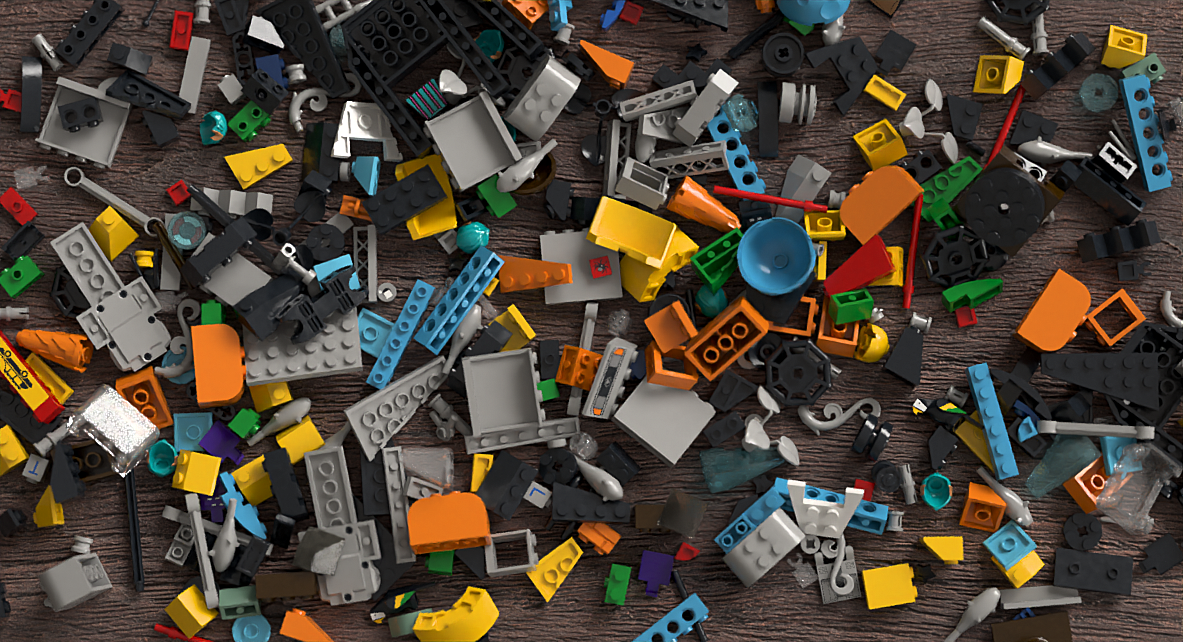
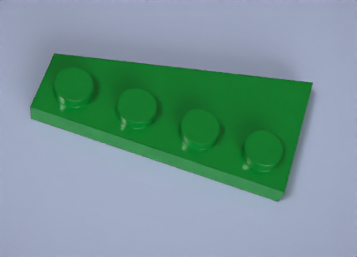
M968 156L921 184L920 186L925 190L922 193L924 195L921 217L929 224L933 217L927 208L942 197L949 204L983 169ZM915 200L910 204V206L913 209L915 205Z

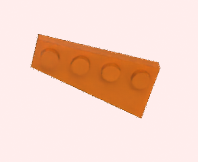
M497 255L505 261L499 269L501 293L573 283L571 264Z

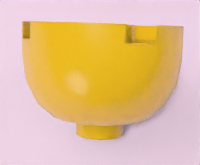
M867 323L868 326H863L858 333L856 344L858 348L854 352V356L860 361L872 363L879 361L886 355L890 345L888 344L887 334L883 329Z

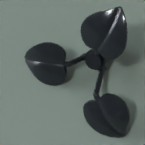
M579 84L564 108L572 114L582 113L584 107L595 108L594 112L600 118L597 135H587L581 143L583 155L593 166H599L605 162L607 136H601L603 118L609 115L610 109H617V114L623 118L619 103L646 95L645 93L635 89H621L613 94L611 99L613 105L606 99H600L596 103L587 104L592 97L591 91L586 85Z
M307 191L296 198L294 209L300 215L288 228L281 227L276 231L275 227L272 226L274 222L272 214L263 208L253 209L242 216L257 233L255 239H268L271 236L272 230V239L276 245L285 246L286 243L291 244L296 250L292 257L295 256L294 261L308 272L312 269L314 262L312 250L305 244L296 247L295 244L288 241L291 239L290 230L303 216L308 222H318L323 218L326 212V204L322 192Z

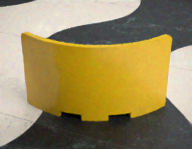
M434 153L425 156L423 159L418 158L396 165L395 175L398 181L429 165L448 197L407 221V227L413 240L447 231L457 226L453 193L447 172L442 167L441 162L443 160L440 154L436 155Z
M602 196L586 239L617 252L619 250L643 263L661 268L676 229V224L633 206Z
M676 226L661 268L643 263L627 256V254L624 255L619 263L621 285L638 302L655 300L660 287L667 280L664 277L671 271L675 272L691 264L690 258L697 254L699 246Z
M468 586L464 595L453 604L454 607L450 610L419 613L413 631L421 642H476L493 626L499 616V611L485 589Z

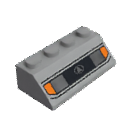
M619 337L607 343L585 403L583 415L608 419L616 414L619 408L617 404L618 398H621L625 391L624 382L629 379L632 372L630 369L631 363H634L638 356L636 351L638 345Z

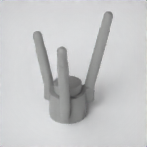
M1112 120V124L1125 147L1112 131L1108 132L1121 149L1120 152L1133 161L1137 157L1134 154L1135 151L1129 145L1116 121Z

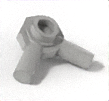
M435 410L432 411L429 416L437 425L436 434L438 438L443 441H450L455 434L454 425L459 419L458 416L452 415L448 422L439 417Z

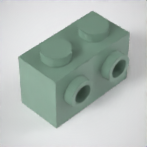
M1154 52L1123 70L1118 75L1121 79L1144 74L1145 77L1149 78L1150 82L1155 84L1163 79L1162 75L1166 70Z
M256 585L219 590V608L222 620L261 615V598H256Z

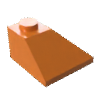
M970 482L965 495L959 525L995 533L999 529L1007 504L989 486Z

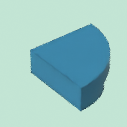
M1029 416L1019 425V442L1038 434Z

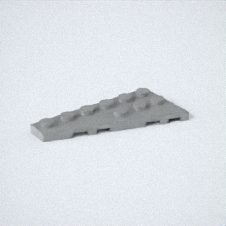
M443 355L438 356L343 410L369 462L387 444L386 442L393 434H396L413 416L415 410L421 404H424L427 397L448 377L447 374L442 372L446 363Z

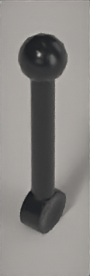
M155 0L146 20L142 22L144 27L150 25L149 21L160 0Z

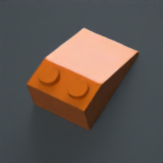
M581 40V52L601 76L610 83L609 86L616 90H620V88L625 89L633 72L634 62Z
M824 293L816 346L824 353L853 358L860 320L836 325L828 313L830 298H827Z
M153 366L116 379L115 388L138 437L174 424L157 375L154 374Z
M1101 450L1074 472L1062 485L1083 511L1088 514L1106 502L1133 474L1126 472L1106 476Z
M293 608V610L286 612L280 634L304 642H334L310 616L305 615L306 611Z

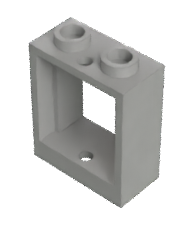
M627 157L619 172L615 191L657 210L659 204L663 205L667 198L666 193L670 186L667 183L669 176Z
M529 529L490 535L491 545L485 546L487 574L490 577L536 571V565L539 564L538 555L534 553V546L537 545L536 536ZM526 539L529 564L498 569L495 543Z

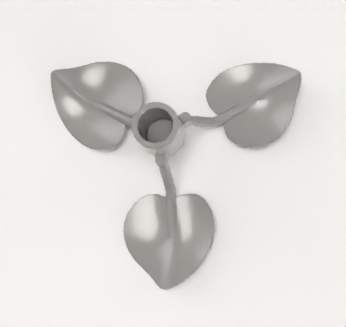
M449 42L447 44L449 52L456 58L462 59V65L457 75L450 70H443L439 76V92H446L444 94L445 99L455 105L461 97L466 98L467 95L478 90V94L486 90L493 104L505 107V100L502 97L496 100L482 82L479 86H475L467 91L465 83L459 79L466 62L452 43Z
M930 78L925 84V96L930 107L922 113L917 107H912L906 114L904 121L899 124L900 132L904 137L914 135L918 139L923 138V136L941 137L942 149L950 162L955 165L958 156V146L954 136L950 132H946L945 135L943 133L924 132L922 116L934 108L936 111H940L943 105L941 91Z
M760 384L757 390L758 400L768 410V414L760 423L756 420L749 421L745 431V438L742 439V445L746 451L752 452L756 448L766 450L769 448V445L776 444L778 445L777 450L786 461L798 467L799 455L795 444L785 436L780 437L779 440L769 441L768 436L763 431L762 426L773 412L776 414L780 412L781 405L779 399L768 389H765V385Z

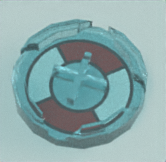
M190 211L174 215L167 228L168 237L171 242L184 250L198 247L204 240L207 232L203 219Z

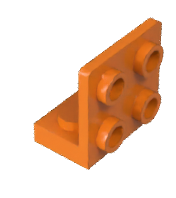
M503 0L501 3L529 30L549 10L547 0Z
M679 300L644 320L662 353L668 352L698 334Z
M565 345L555 382L590 391L603 355L580 347Z

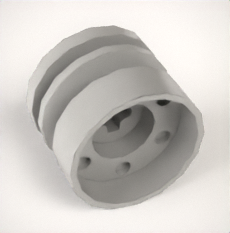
M783 82L778 122L791 123L793 116L797 115L798 124L801 125L803 116H806V125L811 126L817 104L815 85H810L808 94L806 93L805 84L802 85L799 93L796 92L795 83Z

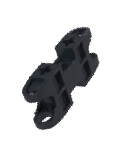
M347 265L333 271L319 281L324 290L311 299L307 295L301 294L278 313L277 319L280 323L289 319H296L297 329L290 338L293 344L305 342L326 329L327 326L323 319L335 310L345 315L368 296L369 290L366 286L360 287L357 290H351L349 287V281L353 277L352 274L356 271L354 265Z

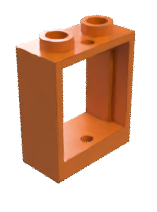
M1122 288L1087 314L1084 324L1090 331L1093 330L1095 332L1098 343L1108 348L1143 322L1146 317ZM1117 299L1134 322L1110 339L1093 317Z
M802 297L800 300L802 303L810 304L806 331L773 326V322L767 321L770 324L768 332L810 338V335L815 333L816 323L813 322V316L818 314L819 304H816V299Z
M652 340L644 350L647 383L690 390L697 383L699 375L696 366L684 354L686 347L678 345L668 352L662 353L656 341ZM661 356L683 360L685 374L662 370Z

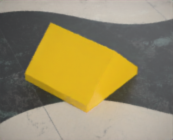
M308 415L302 418L301 423H296L276 435V440L280 447H286L293 465L305 458L304 452L318 450L325 445L324 440Z
M195 584L178 595L164 609L189 639L219 615L215 608L207 609L205 596Z

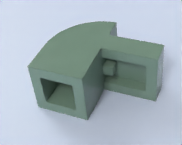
M432 608L388 618L392 638L414 633L413 627L419 613H433Z

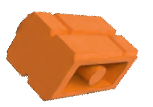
M583 523L577 530L580 533L578 538L586 544L589 541L595 545L593 549L601 555L604 553L608 555L621 538V535L605 523Z

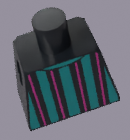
M434 78L405 99L407 105L425 121L438 117L449 108V104L443 93L439 92V86Z

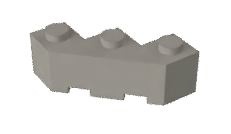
M721 69L716 75L712 73L706 81L708 85L699 96L697 95L696 98L692 99L690 102L692 106L684 117L680 116L674 124L676 128L672 134L690 148L738 85L736 80Z
M205 187L199 188L232 219H236V216L242 217L256 208L266 209L270 213L272 211L273 195L215 190ZM191 197L190 211L198 212V216H209L210 213Z

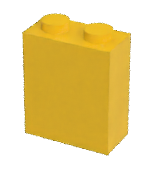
M908 563L861 571L868 609L915 602V597H918L916 586H912L911 578H914L912 566L909 567Z

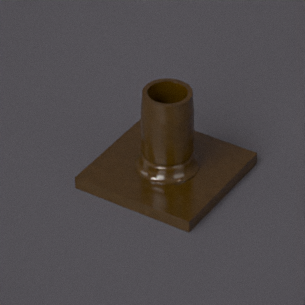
M1067 610L990 624L993 642H1073Z

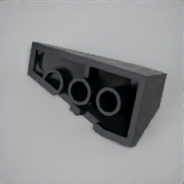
M291 270L246 295L233 306L236 319L262 342L280 325L277 319L278 313L289 302L298 297L306 285L302 282L303 277L296 271Z

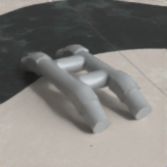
M327 0L315 7L318 14L324 11L329 21L323 24L327 32L354 16L373 0H367L354 7L351 6L349 0ZM341 2L346 12L336 17L331 7Z

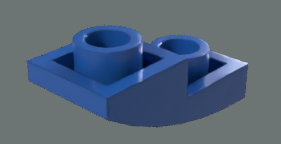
M614 0L612 9H615V11L607 9L606 14L602 13L599 25H602V31L606 32L615 23L621 14L626 0Z
M1016 400L1012 405V408L1015 409L1014 413L1021 417L1029 416L1037 430L1039 417L1024 403Z

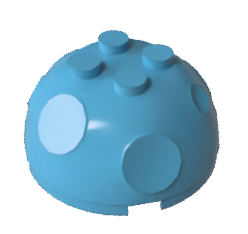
M777 0L779 9L787 18L807 26H812V23L824 22L825 25L837 20L845 13L850 4V0Z
M772 217L771 219L755 223L745 232L737 250V260L742 276L753 288L767 295L775 296L797 289L807 280L815 265L816 253L808 233L800 225L786 218Z

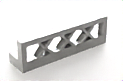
M693 80L619 104L623 119L627 122L639 118V115L655 113L691 102L693 98L697 97Z
M614 119L608 121L602 196L626 199V196L623 194H615V187L618 180L616 176L617 163L622 167L627 157H629L630 123H622L620 120ZM620 127L626 128L625 136L622 139L619 138ZM619 144L624 149V155L618 158Z
M725 140L692 145L691 148L686 146L656 151L651 155L649 161L651 168L657 170V167L668 169V172L665 173L669 176L668 179L729 170ZM721 157L723 164L716 165L711 161L713 158ZM701 161L705 165L702 168H697L693 163ZM676 164H683L687 168L684 171H679L674 167Z
M375 225L353 227L355 272L358 280L362 283L360 287L366 286L369 290V299H364L361 303H378L377 229ZM358 231H368V240L364 244L358 240ZM363 248L368 251V259L364 263L358 258V253ZM363 267L368 270V278L364 282L358 277V272Z
M1053 585L999 590L1001 592V609L1081 603V597H1078V590L1053 587Z

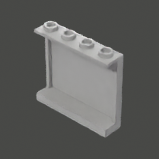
M59 76L56 82L58 88L39 139L36 138L35 141L43 149L50 151L51 148L58 150L57 153L68 157L71 154L76 156L75 159L80 162L86 163L88 160L94 162L93 166L104 169L106 166L111 168L133 104L106 96V92ZM91 97L98 99L103 117V122H100L99 126L88 128V126L81 127L80 131L74 133L63 129L58 106ZM89 109L86 112V117H93L95 110ZM76 114L69 115L68 123L74 122Z
M486 90L479 93L477 97L450 111L424 122L423 131L426 137L431 138L433 141L432 148L435 154H440L443 160L441 162L445 172L449 171L452 176L450 181L455 189L458 188L460 192L510 167L523 158Z
M583 228L582 232H574V229L563 230V233L555 234V231L544 232V235H540L542 261L571 264L573 281L572 284L544 287L546 306L622 299L619 253L587 240L586 236L589 228ZM608 255L612 275L593 279L589 260Z
M531 348L462 358L473 436L527 426H543L542 421H545L546 418L544 409H540L539 402H543L542 391L537 390L536 384L540 383L539 371L534 370V364H537L536 352L532 353Z
M646 375L611 421L672 468L716 411L713 410L714 407L710 403L700 400L695 391L647 383Z

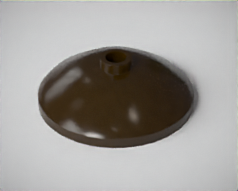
M548 152L533 172L534 178L529 177L516 190L510 192L518 195H531L545 189L554 179L557 170L553 155Z

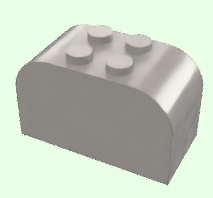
M547 54L503 114L504 120L537 142L575 93L581 81L579 76Z
M208 233L193 255H197L202 251L203 247L215 236ZM237 252L232 257L233 261L227 267L221 266L211 274L212 279L207 284H201L199 287L209 295L216 294L215 299L226 307L228 304L233 307L246 295L274 280Z
M779 507L721 559L748 588L792 550L806 535Z
M96 553L74 556L38 576L40 586L47 593L49 604L55 612L79 605L113 587Z

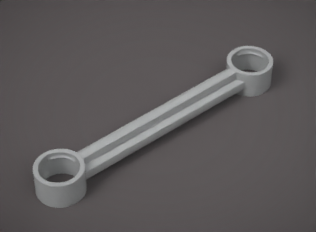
M70 167L65 171L64 180L68 185L80 187L143 226L146 233L151 237H158L157 234H151L148 231V225L152 221H161L165 226L159 218L148 217L86 178L83 171L79 168ZM72 171H78L81 174V179L76 184L68 181V175Z
M587 301L579 347L590 351L599 303ZM572 386L567 409L568 415H579L583 389Z
M1039 420L1037 421L1036 431L1037 433L1154 439L1155 427Z
M197 493L187 494L185 499L207 609L219 607V601L208 555Z
M165 505L162 513L163 517L191 526L189 513ZM202 518L204 532L218 536L222 525ZM235 531L237 542L247 547L252 536ZM274 544L270 545L266 555L271 554Z

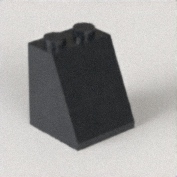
M906 326L901 331L881 370L915 388L920 384L924 336L920 334L921 330L918 328Z

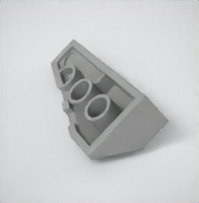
M798 154L787 171L780 197L803 202L805 200L813 201L831 175V172L816 162ZM778 205L775 217L786 218L798 224L804 215V211L799 208Z

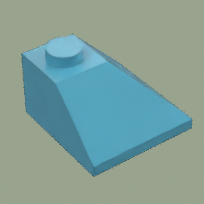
M357 157L356 161L352 163V173H354L355 178L367 194L372 197L377 193L381 161L378 157Z

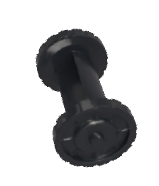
M880 460L874 464L871 474L877 487L887 493L897 490L901 485L902 479L894 464L888 460Z

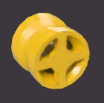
M135 251L136 262L139 268H153L152 258L154 252Z

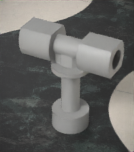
M286 243L271 265L279 271L284 265L286 269L288 266L303 277L302 282L308 286L317 273L312 269L308 272L295 262V256L292 257L296 250L291 244Z

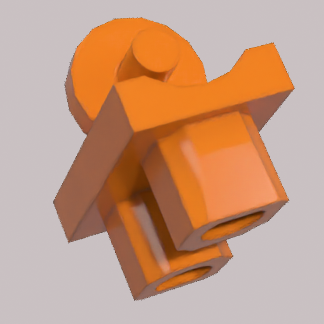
M343 196L339 214L372 221L362 205V202L365 201L364 199Z

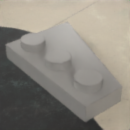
M690 106L639 115L638 134L685 144L672 133L676 128L674 126L675 122L680 116L684 117Z

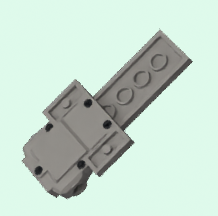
M83 222L50 242L91 305L90 309L77 316L76 319L97 350L107 345L111 359L117 368L123 372L128 370L135 372L167 352L166 347L171 342V335L164 324L157 320L154 315L163 308L142 276L124 286Z
M343 446L304 452L318 529L298 533L305 571L316 569L319 597L322 601L330 602L331 606L368 600L372 597L371 594L379 590L381 583L380 573L372 561L380 559L381 554L374 520L357 522Z

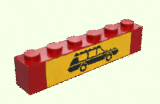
M0 330V377L8 380L10 383L9 388L15 394L18 393L22 399L20 401L26 408L30 407L34 412L32 416L39 423L49 424L65 409L64 406Z

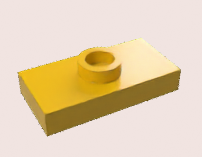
M875 74L864 89L865 93L895 112L906 96L905 93Z
M473 454L470 492L478 490L493 463L492 454Z

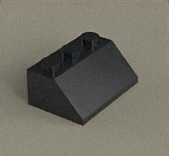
M326 122L307 123L301 180H305L308 174L314 170L332 180V183L339 184V169L342 158L331 157L339 124Z
M501 449L475 495L483 501L486 508L510 521L537 475L538 470Z

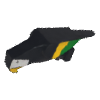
M944 398L936 400L917 399L913 404L912 411L916 417L918 414L928 415L934 421L945 424L947 431L950 430L955 433L962 420L981 430L984 428L968 416L966 412Z
M435 581L418 585L411 584L388 590L384 597L370 609L372 620L379 624L382 623L386 615L399 613L406 608L415 610L419 607L415 592L435 586Z

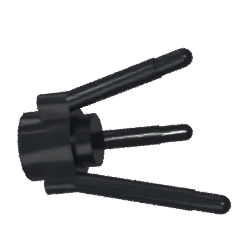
M154 249L153 269L146 270L144 275L133 254L129 253L138 276L143 277L150 289L159 287L158 249Z

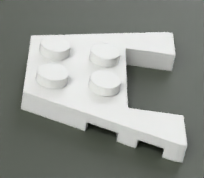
M347 101L343 107L331 157H350L349 139L383 142L384 161L401 162L403 160L402 154L399 153L396 146L398 144L396 138L392 136L389 120L380 107L375 103Z
M788 480L787 488L799 529L804 534L840 538L863 498L864 490L846 488L845 503H834L805 499L806 482Z

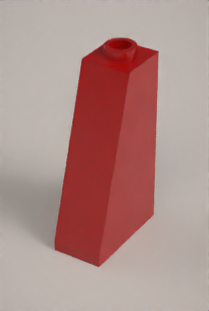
M879 235L873 236L823 282L825 286L823 291L827 298L834 294L859 290L896 272V268L882 238Z

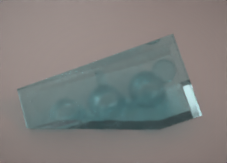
M1058 434L1056 436V440L1050 449L1046 451V455L1025 483L1036 499L1082 471L1102 455L1086 435Z
M769 447L766 450L756 448L752 452L742 451V448H735V451H724V448H714L699 452L705 482L711 493L732 489L785 462L777 447Z

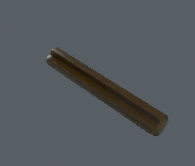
M161 221L155 223L152 226L187 286L190 290L195 289L180 271L186 262Z

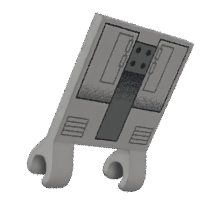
M850 545L845 547L846 560L842 561L835 579L836 585L842 588L846 585V581L839 577L841 573L848 574L853 578L854 588L850 594L845 596L835 594L830 587V576L834 562L824 564L822 553L820 551L814 553L823 604L861 597L853 548Z

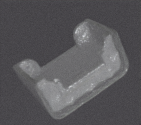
M403 448V452H399V464H403L404 469L445 490H453L454 451H451L450 448Z

